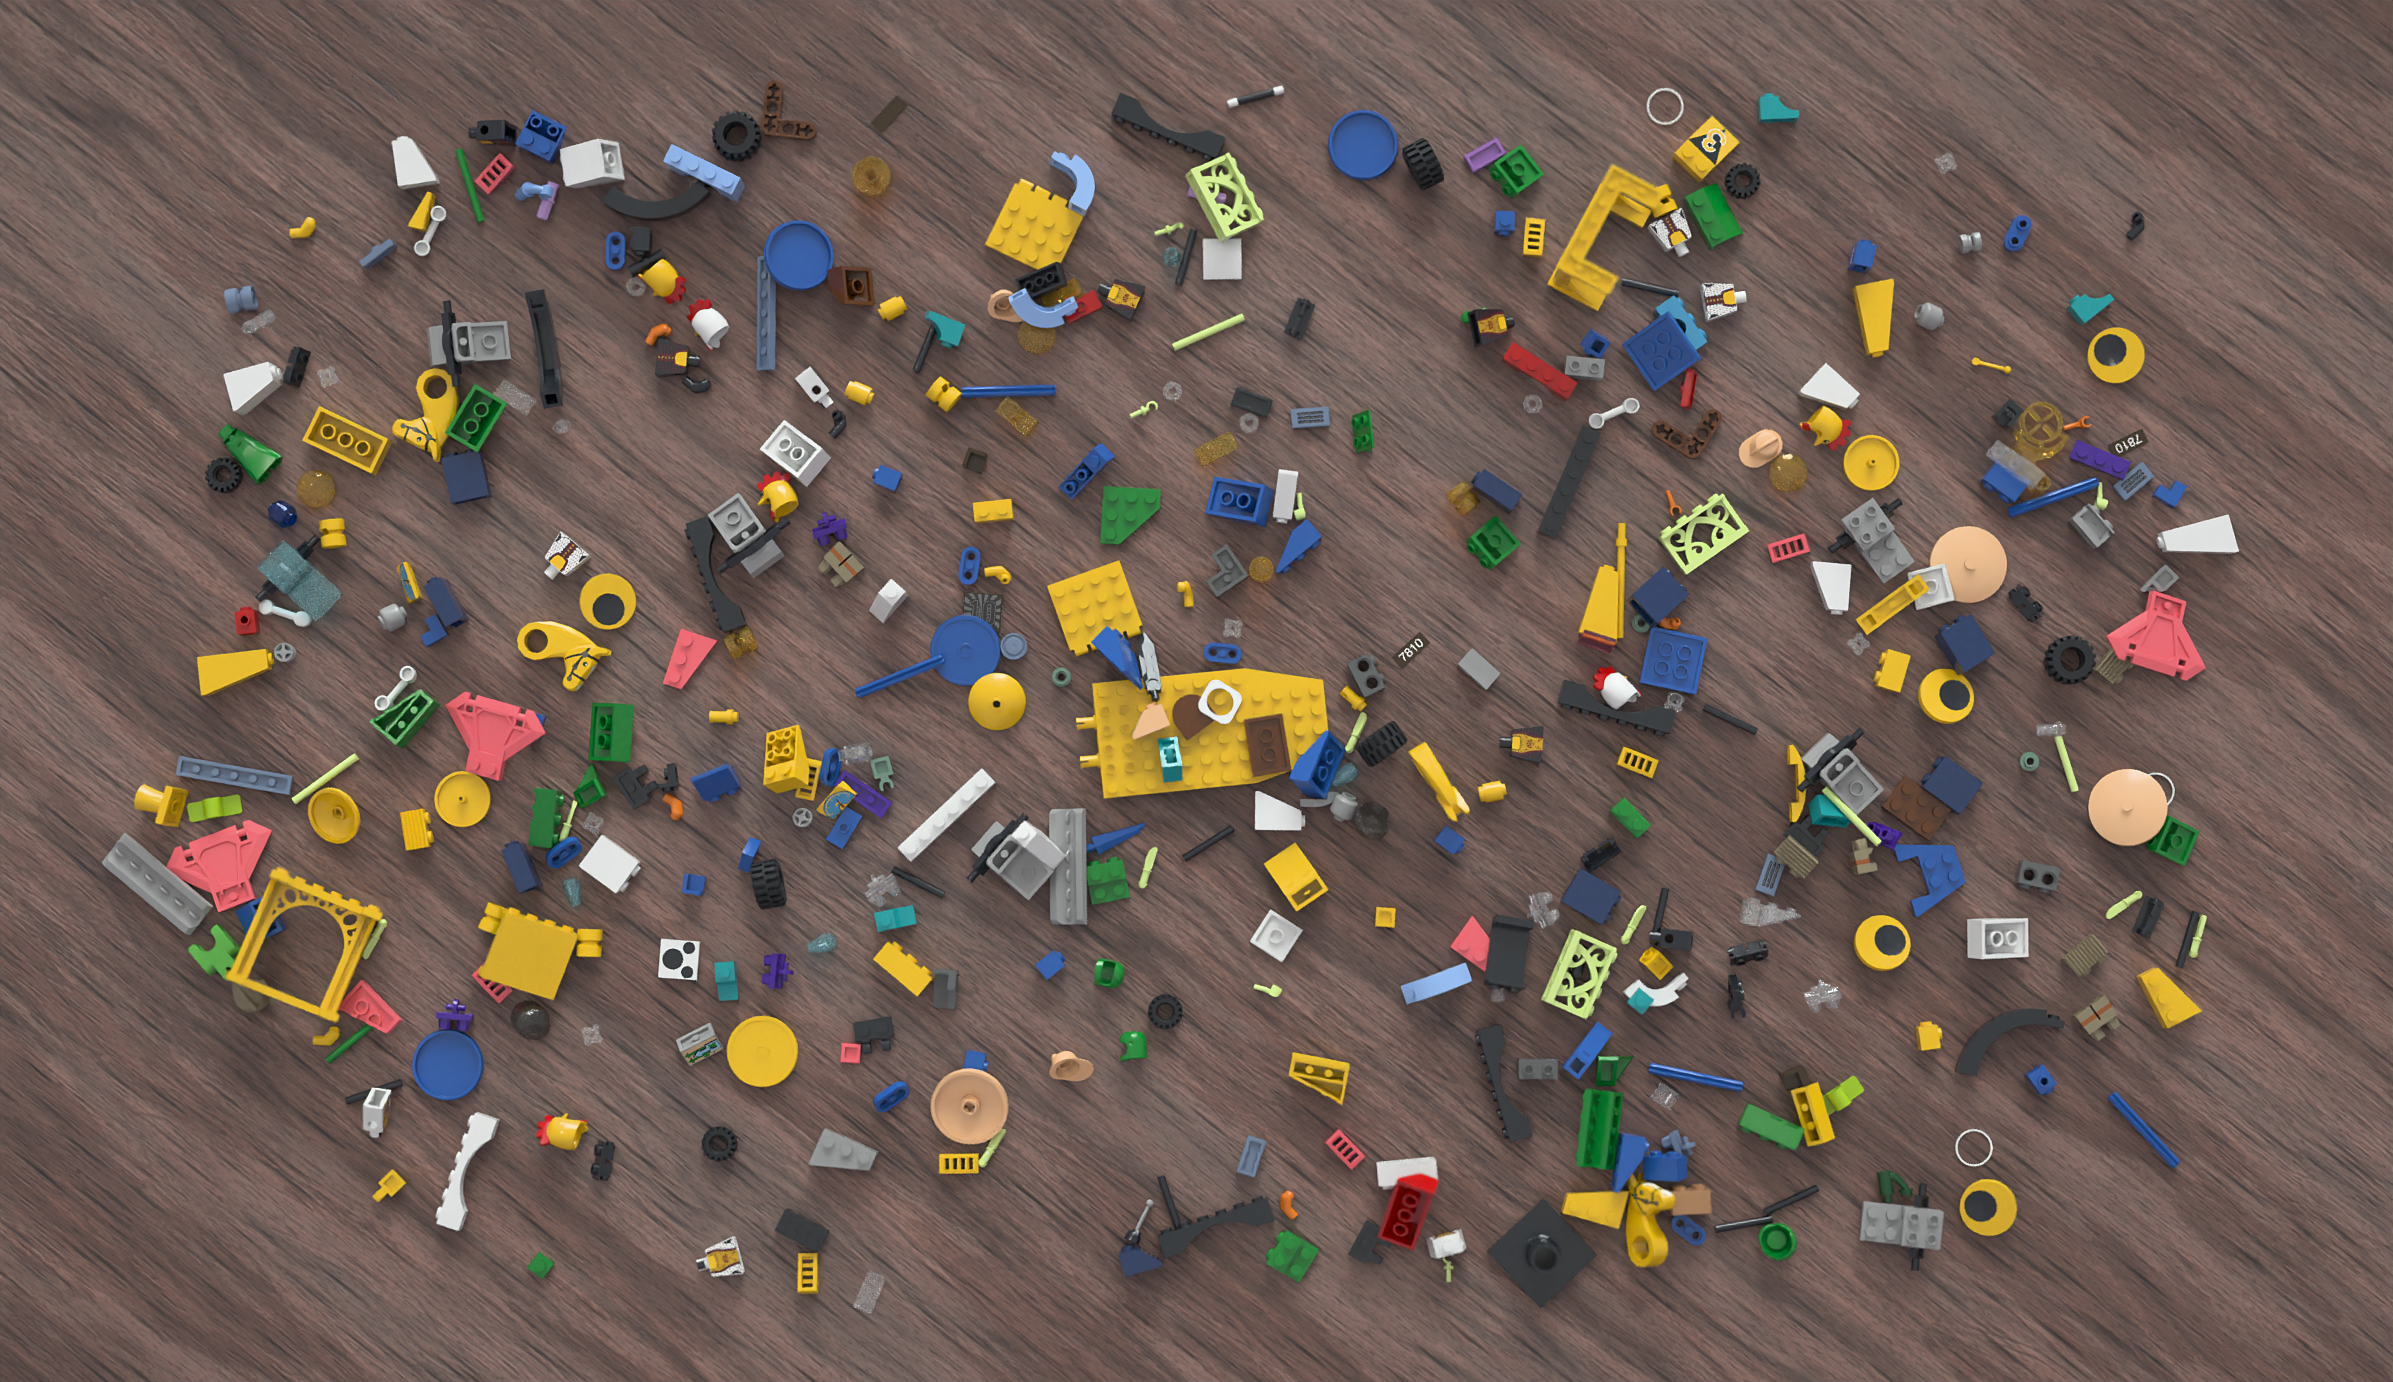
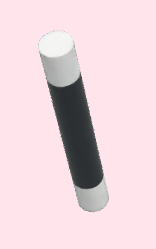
M1283 86L1228 100V106L1231 108L1283 94L1284 89Z

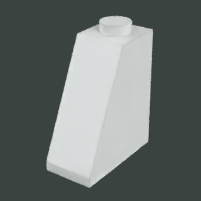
M403 136L398 137L396 141H392L397 182L401 189L440 184L439 179L411 138Z
M1827 363L1798 392L1802 397L1842 410L1848 407L1850 409L1853 408L1859 401L1857 397L1860 395Z
M1279 469L1272 519H1276L1277 523L1287 524V521L1292 520L1298 472Z
M1811 562L1810 568L1825 609L1831 611V614L1842 615L1843 612L1848 611L1851 565Z
M890 579L877 594L869 611L884 623L908 597V594Z
M1255 791V830L1301 831V827H1305V815H1301L1302 811L1260 791Z
M1026 821L1012 834L1023 847L1053 870L1066 857L1042 831Z

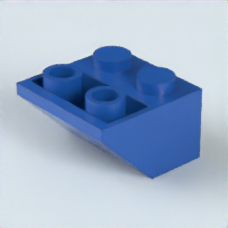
M532 110L515 144L518 148L553 165L562 148L567 127Z
M263 897L248 903L236 911L246 935ZM280 914L271 923L263 941L287 930Z

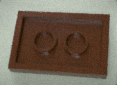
M1282 714L1244 719L1253 777L1291 771Z
M1906 776L1902 777L1881 806L1927 841L1932 838L1951 811L1949 807Z

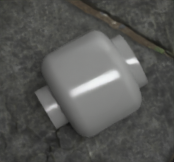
M1928 302L1919 305L1914 314L1916 323L1931 331L1941 327L1944 322L1943 310Z
M391 604L379 611L377 619L383 630L387 629L389 632H392L406 624L405 617H407V613L403 606L399 608L398 605Z
M1346 792L1336 795L1330 807V811L1334 814L1333 818L1340 822L1351 820L1358 808L1356 797Z

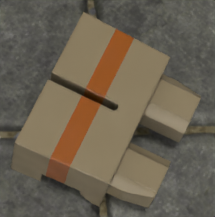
M840 541L823 557L824 560L818 566L825 575L832 569L837 572L830 580L837 588L845 583L849 584L853 578L865 570Z
M1866 838L1851 841L1853 852L1848 854L1853 876L1877 871L1876 863L1870 864L1868 854L1872 852L1873 848H1868Z
M2105 995L2098 996L2088 1003L2087 1006L2071 1015L2082 1027L2084 1033L2090 1035L2095 1041H2099L2105 1036L2100 1028L2104 1024L2107 1025L2110 1031L2120 1026L2116 1018L2118 1014Z

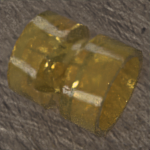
M1465 480L1445 495L1451 504L1456 505L1455 509L1460 516H1463L1481 502L1475 493H1470L1471 488ZM1463 493L1466 497L1460 501L1458 496Z
M1257 557L1252 560L1249 566V576L1254 582L1259 584L1266 583L1272 578L1274 568L1268 558Z
M748 626L738 630L737 635L732 633L723 637L734 660L744 656V652L750 653L759 649Z

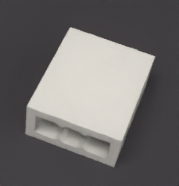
M601 835L579 867L613 892L619 893L626 890L630 884L627 882L630 877H635L640 871L641 867L639 865L641 862L608 837Z

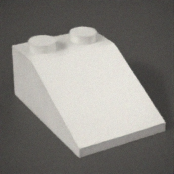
M785 420L760 448L763 453L806 487L831 459L820 446Z
M2028 918L1967 919L1968 958L2028 957Z

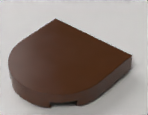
M1194 694L1185 695L1178 699L1172 710L1174 724L1187 741L1215 721L1199 710L1198 702L1201 697ZM1207 703V706H1208L1209 710H1210L1213 714H1215V712L1212 710V708L1210 707V705Z

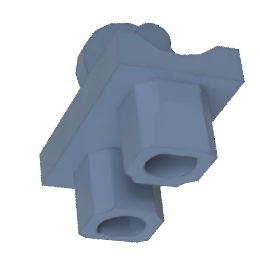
M1678 1130L1672 1131L1661 1139L1664 1149L1673 1146L1674 1150L1679 1152V1155H1686V1161L1689 1163L1687 1156L1693 1154L1691 1147L1696 1146L1695 1141L1689 1142L1687 1136L1682 1137L1681 1140Z

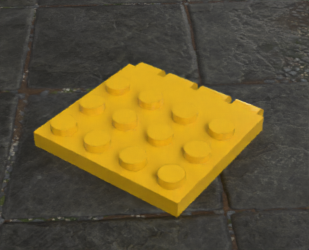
M1021 179L1019 185L1014 184L985 246L1035 270L1055 262L1062 263L1084 216L1070 208H1066L1068 200L1055 194L1049 200L1051 192L1038 186L1033 192L1031 190L1034 184Z
M1120 561L1047 586L1070 651H1075L1076 657L1089 653L1087 648L1089 644L1092 651L1097 650L1091 641L1106 626L1112 631L1116 628L1122 635L1123 632H1127L1129 638L1141 634L1139 627L1143 625Z

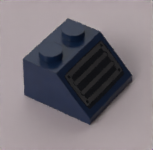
M1133 1244L1123 1246L1122 1251H1119V1258L1125 1277L1163 1266L1161 1258L1139 1246L1133 1247Z

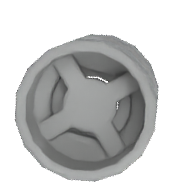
M1979 232L1972 233L1969 236L1966 234L1959 235V248L1962 254L1972 250L1975 252L1982 250V240Z

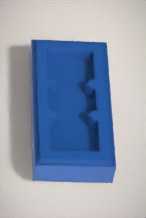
M845 807L826 840L843 849L863 816Z

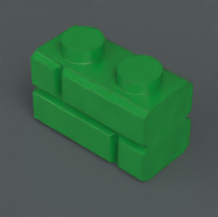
M1625 798L1619 800L1609 810L1612 816L1635 839H1638L1651 826Z

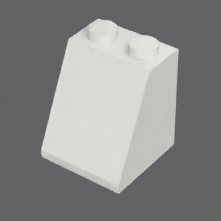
M595 139L560 149V162L563 167V180L566 187L581 188L625 180L618 142Z
M269 362L223 374L233 411L242 416L249 413L282 385L280 381L282 379L280 368L277 369L275 365Z

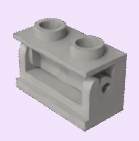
M1566 356L1563 374L1573 379L1601 381L1604 374L1605 359Z
M2088 504L2068 521L2087 543L2095 549L2115 532L2112 530V524L2106 519L2103 520L2100 516L2101 512L2094 505Z

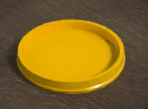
M756 1016L743 1021L732 1032L727 1045V1059L733 1073L741 1081L755 1087H769L782 1082L793 1071L798 1058V1045L791 1029L782 1021L769 1016Z

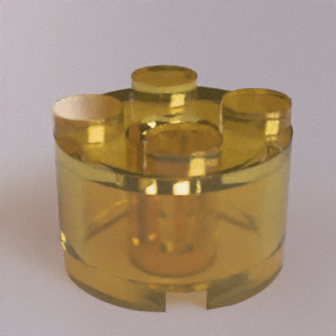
M875 156L865 157L859 160L853 168V183L858 192L863 196L878 198L882 197L889 190L892 183V175L889 167L882 159ZM872 174H874L876 179H872V181H870L868 176H872Z

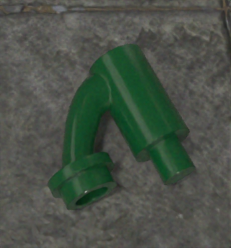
M1890 1170L1877 1172L1880 1196H1884L1885 1203L1892 1202L1891 1194H1894L1892 1181L1901 1187L1899 1190L1901 1196L1913 1195V1188H1909L1898 1174L1890 1172Z

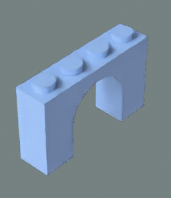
M671 144L663 160L669 170L685 178L687 175L697 178L715 188L720 195L732 201L738 202L745 188V184L740 177Z

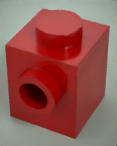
M242 607L240 611L235 612L237 635L261 634L257 610H252V607Z

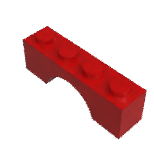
M1514 342L1501 360L1514 370L1535 379L1546 387L1549 392L1565 402L1577 385L1576 381Z

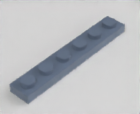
M764 256L757 257V371L775 370L776 281L766 268Z
M179 756L176 775L286 795H291L294 776L182 756Z

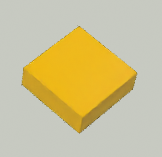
M1376 907L1375 926L1394 928L1396 908Z

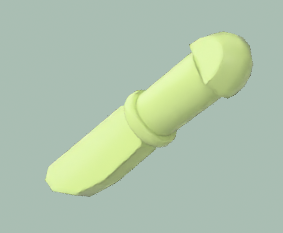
M1364 712L1360 713L1350 740L1345 747L1347 753H1352L1355 750L1354 747L1365 726L1367 715Z
M573 801L567 821L563 823L559 842L568 837L577 801Z
M1157 847L1151 848L1146 856L1141 879L1138 883L1141 889L1146 888L1148 885L1147 882L1150 872H1152L1151 869L1158 850Z
M2135 891L2126 899L2113 905L2107 911L2106 918L2111 919L2138 899L2140 900L2143 895L2142 892Z
M1641 905L1634 913L1630 924H1628L1624 935L1621 937L1622 944L1630 942L1633 932L1637 929L1636 927L1647 909L1646 906Z
M2205 915L2200 917L2195 937H2192L2193 941L2189 951L2191 958H2195L2198 955L2207 918Z
M385 919L378 922L377 927L362 953V957L365 960L370 956L380 939L381 933L387 926Z
M1001 1129L991 1139L988 1147H986V1151L981 1159H979L978 1164L980 1167H985L992 1154L995 1153L994 1150H996L1006 1133L1005 1129Z

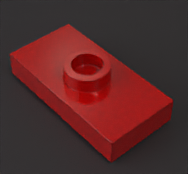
M1095 290L1076 298L1078 308L1073 314L1064 316L1068 324L1103 308Z
M1686 369L1685 382L1681 384L1680 389L1682 394L1681 407L1686 410H1691L1697 379V372L1693 369Z

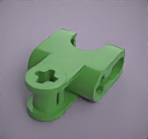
M216 924L211 929V933L216 941L215 947L207 952L197 944L191 945L188 950L207 974L212 976L218 971L225 979L228 971H231L234 965L235 956L239 953L240 947L222 926Z

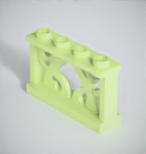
M1230 153L1195 167L1185 175L1220 243L1258 226L1264 220L1262 210L1256 205L1254 195L1247 188L1245 178L1240 174L1237 169V163ZM1219 165L1223 166L1228 175H1224L1221 170L1219 177H1216V167ZM1211 169V176L1202 177V172ZM1212 184H1214V193H1211L1208 188H1213ZM1219 186H1223L1235 193V202L1232 209L1225 204H1216L1214 199L1219 193ZM1220 209H1224L1225 211H1227L1225 212L1224 216L1222 215ZM1247 210L1251 219L1248 222H1244L1237 215L1247 217L1243 212ZM1233 220L1240 225L1232 230L1229 228Z
M1716 493L1707 499L1709 502L1703 507L1700 504L1694 508L1691 516L1687 518L1684 515L1676 521L1678 525L1671 529L1668 526L1660 532L1662 536L1658 539L1662 542L1684 576L1749 532L1724 494L1718 496ZM1716 505H1720L1725 509V515L1722 520H1718L1720 511L1717 514L1712 513V508ZM1705 510H1707V517H1696ZM1729 515L1739 528L1737 531L1725 523ZM1688 523L1686 532L1682 529H1679L1683 525ZM1696 524L1716 526L1711 534L1714 547L1710 548L1703 542L1691 543L1692 533ZM1719 528L1722 529L1719 532L1723 534L1722 539L1716 537V532ZM1679 534L1680 540L1675 541L1678 543L1684 542V546L1674 547L1670 542L1671 536ZM1701 546L1702 552L1698 554L1696 553L1697 548L1692 550V547ZM1685 550L1688 565L1685 566L1676 552Z
M1571 929L1541 1000L1584 1019H1587L1588 1016L1590 1017L1594 1011V1001L1599 998L1602 992L1600 987L1609 976V966L1611 963H1614L1617 957V948ZM1580 938L1594 945L1586 950L1579 943ZM1601 948L1605 956L1602 961H1598L1597 956L1600 954H1594L1591 957L1590 953L1594 949ZM1573 955H1577L1578 959L1582 955L1578 962L1572 961ZM1586 961L1591 979L1583 985L1574 988L1573 978L1567 972L1568 967H1578ZM1565 978L1569 980V989H1567L1568 984L1562 985V980ZM1572 995H1575L1577 1003H1579V998L1583 997L1585 999L1583 1007L1575 1008L1572 1005ZM1555 996H1567V1005L1555 1001Z

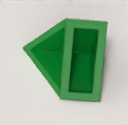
M592 762L577 790L573 792L581 809L608 797Z
M1596 1056V1086H1616V1081L1634 1056Z

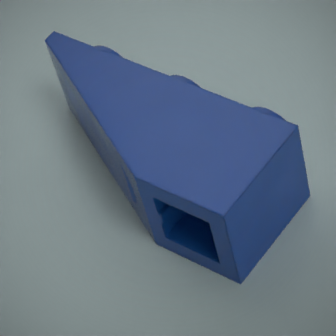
M1102 443L1097 445L1058 487L1073 500L1115 456Z
M1308 519L1292 531L1275 573L1277 575L1280 572L1282 574L1286 573L1291 568L1290 564L1294 560L1299 562L1306 556L1304 552L1309 548L1313 550L1321 544L1319 540L1322 536Z
M1597 1021L1561 1067L1576 1079H1579L1612 1033Z

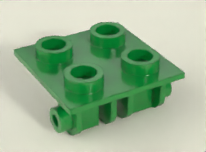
M1370 410L1352 415L1351 426L1354 430L1353 445L1356 448V453L1373 451L1374 440Z

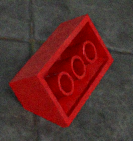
M1422 1173L1398 1177L1377 1238L1414 1251L1439 1180Z

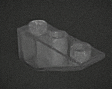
M1996 440L1985 454L2031 490L2035 488L2046 474L1999 440Z
M1749 897V900H1743L1738 922L1754 927H1762L1801 918L1802 915L1797 914L1798 910L1789 907H1786V910L1778 909V904L1768 902L1767 905L1760 904L1759 899Z

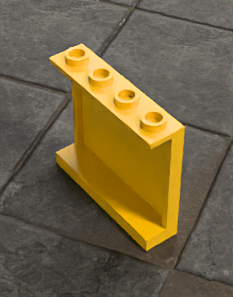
M509 907V910L503 908L502 912L504 915L484 967L480 966L478 974L482 978L554 1000L578 935L572 927L566 925L559 927L556 926L554 921L548 919L540 921L533 914L527 913V916L520 914V911Z

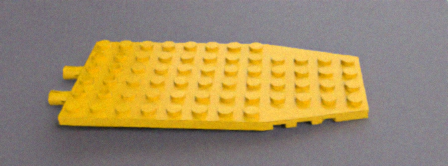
M1246 668L1160 677L1162 687L1161 693H1159L1160 700L1156 704H1162L1170 725L1134 740L1131 736L1142 711L1146 710V705L1154 703L1151 695H1147L1143 678L1141 679L1143 685L1141 690L1130 680L1092 683L1093 717L1076 718V723H1084L1076 725L1077 730L1089 728L1096 730L1098 753L1092 756H1080V762L1088 761L1080 763L1081 769L1095 766L1100 768L1104 799L1254 784L1286 773L1280 772L1253 777L1244 719L1282 714L1291 770L1294 768L1296 761L1325 731H1328L1323 680ZM1212 680H1219L1240 693L1242 701L1228 724H1220L1217 721H1213L1188 741L1174 724L1172 710L1176 701L1189 694L1202 697L1206 687ZM1214 689L1207 696V703L1216 715L1223 716L1232 710L1233 699L1226 690ZM1177 737L1182 761L1183 780L1164 783L1158 739Z

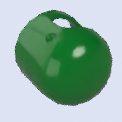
M1100 958L1094 971V985L1111 989L1120 987L1125 975L1124 966L1119 962Z
M1128 1031L1120 1036L1119 1043H1126L1127 1053L1120 1055V1062L1148 1058L1147 1040L1142 1032Z

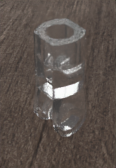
M269 308L254 317V319L245 322L242 325V331L251 335L277 320V318Z

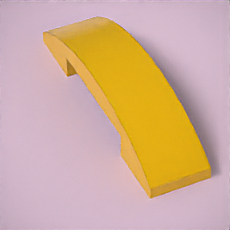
M1918 574L1859 616L1856 621L1868 635L1930 589Z
M1788 745L1787 765H1795L1796 803H1789V822H1796L1802 812L1806 797V789L1803 793L1797 789V786L1805 780V770L1801 757L1794 745Z

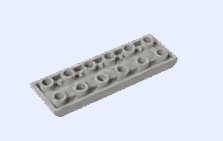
M1086 808L1051 809L1049 813V839L1066 857L1053 870L1054 872L1050 876V920L1053 925L1087 924Z
M126 833L121 836L102 861L109 871L187 935H192L213 907V905Z

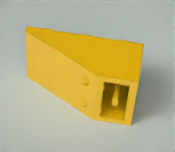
M795 725L767 733L763 785L777 794L808 786L809 764L800 726Z
M1293 843L1264 863L1296 912L1328 890L1296 843Z

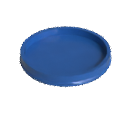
M1358 110L1346 114L1333 126L1328 139V151L1333 164L1341 173L1357 180H1370L1381 176L1392 166L1398 153V138L1393 126L1385 117L1373 111Z
M786 222L775 228L765 243L764 261L768 272L776 282L791 290L803 291L815 288L827 278V270L831 269L833 265V247L828 236L822 229L810 222Z
M959 615L946 620L938 627L931 641L930 654L931 658L938 655L944 657L945 664L935 668L944 679L957 685L970 686L974 685L981 677L995 671L1000 661L1001 648L998 635L990 624L976 616Z
M453 1029L439 1030L425 1037L416 1048L412 1060L413 1075L419 1087L431 1097L447 1101L456 1100L469 1094L479 1083L484 1067L483 1056L477 1043L469 1035Z

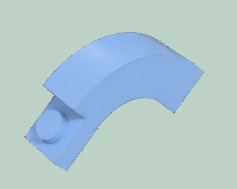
M1054 152L1050 165L1068 174L1075 183L1076 191L1069 201L1068 208L1085 217L1094 196L1095 185L1092 172L1087 164L1077 155H1074L1073 159L1069 160L1067 155Z
M1025 288L1008 297L1014 311L1022 320L1041 328L1057 327L1064 324L1063 316L1073 314L1078 308L1073 296L1052 307L1039 306L1032 301Z
M1466 963L1400 987L1406 1003L1409 1004L1451 990L1472 981Z

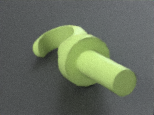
M1176 223L1171 227L1167 225L1165 229L1155 231V235L1158 236L1165 233L1170 235L1171 231H1175L1178 227L1182 229L1184 225L1182 223Z
M1150 401L1145 408L1141 406L1140 410L1131 413L1130 417L1134 418L1141 414L1144 416L1146 412L1150 411V404L1155 405V410L1158 409V405L1156 402Z
M1442 1257L1446 1263V1266H1444L1446 1282H1451L1453 1266H1451V1261H1446L1445 1257Z

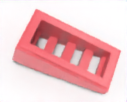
M499 153L475 182L489 195L515 167ZM500 162L506 166L505 170L498 165ZM495 167L501 172L499 176L493 171ZM489 173L496 178L495 181L488 176ZM484 178L491 184L490 187L482 181Z
M1805 533L1767 545L1773 563L1811 552ZM1798 539L1801 540L1803 546V550L1801 551L1799 549V545L1797 542ZM1791 541H1793L1796 552L1792 553V549L1789 543ZM1782 544L1786 545L1788 555H1785ZM1775 546H1778L1781 557L1777 558Z
M479 969L472 974L474 979L498 1003L502 1002L514 991L510 986L501 983L492 990L491 987L496 982L491 981L487 984L486 981L488 979L480 977L478 974ZM504 986L506 989L498 996L496 993Z
M1339 1128L1325 1141L1351 1170L1365 1158V1155ZM1341 1136L1343 1139L1334 1146L1333 1143ZM1346 1142L1348 1145L1339 1152L1337 1149ZM1351 1147L1353 1150L1344 1157L1343 1154ZM1357 1153L1358 1156L1350 1163L1348 1160Z

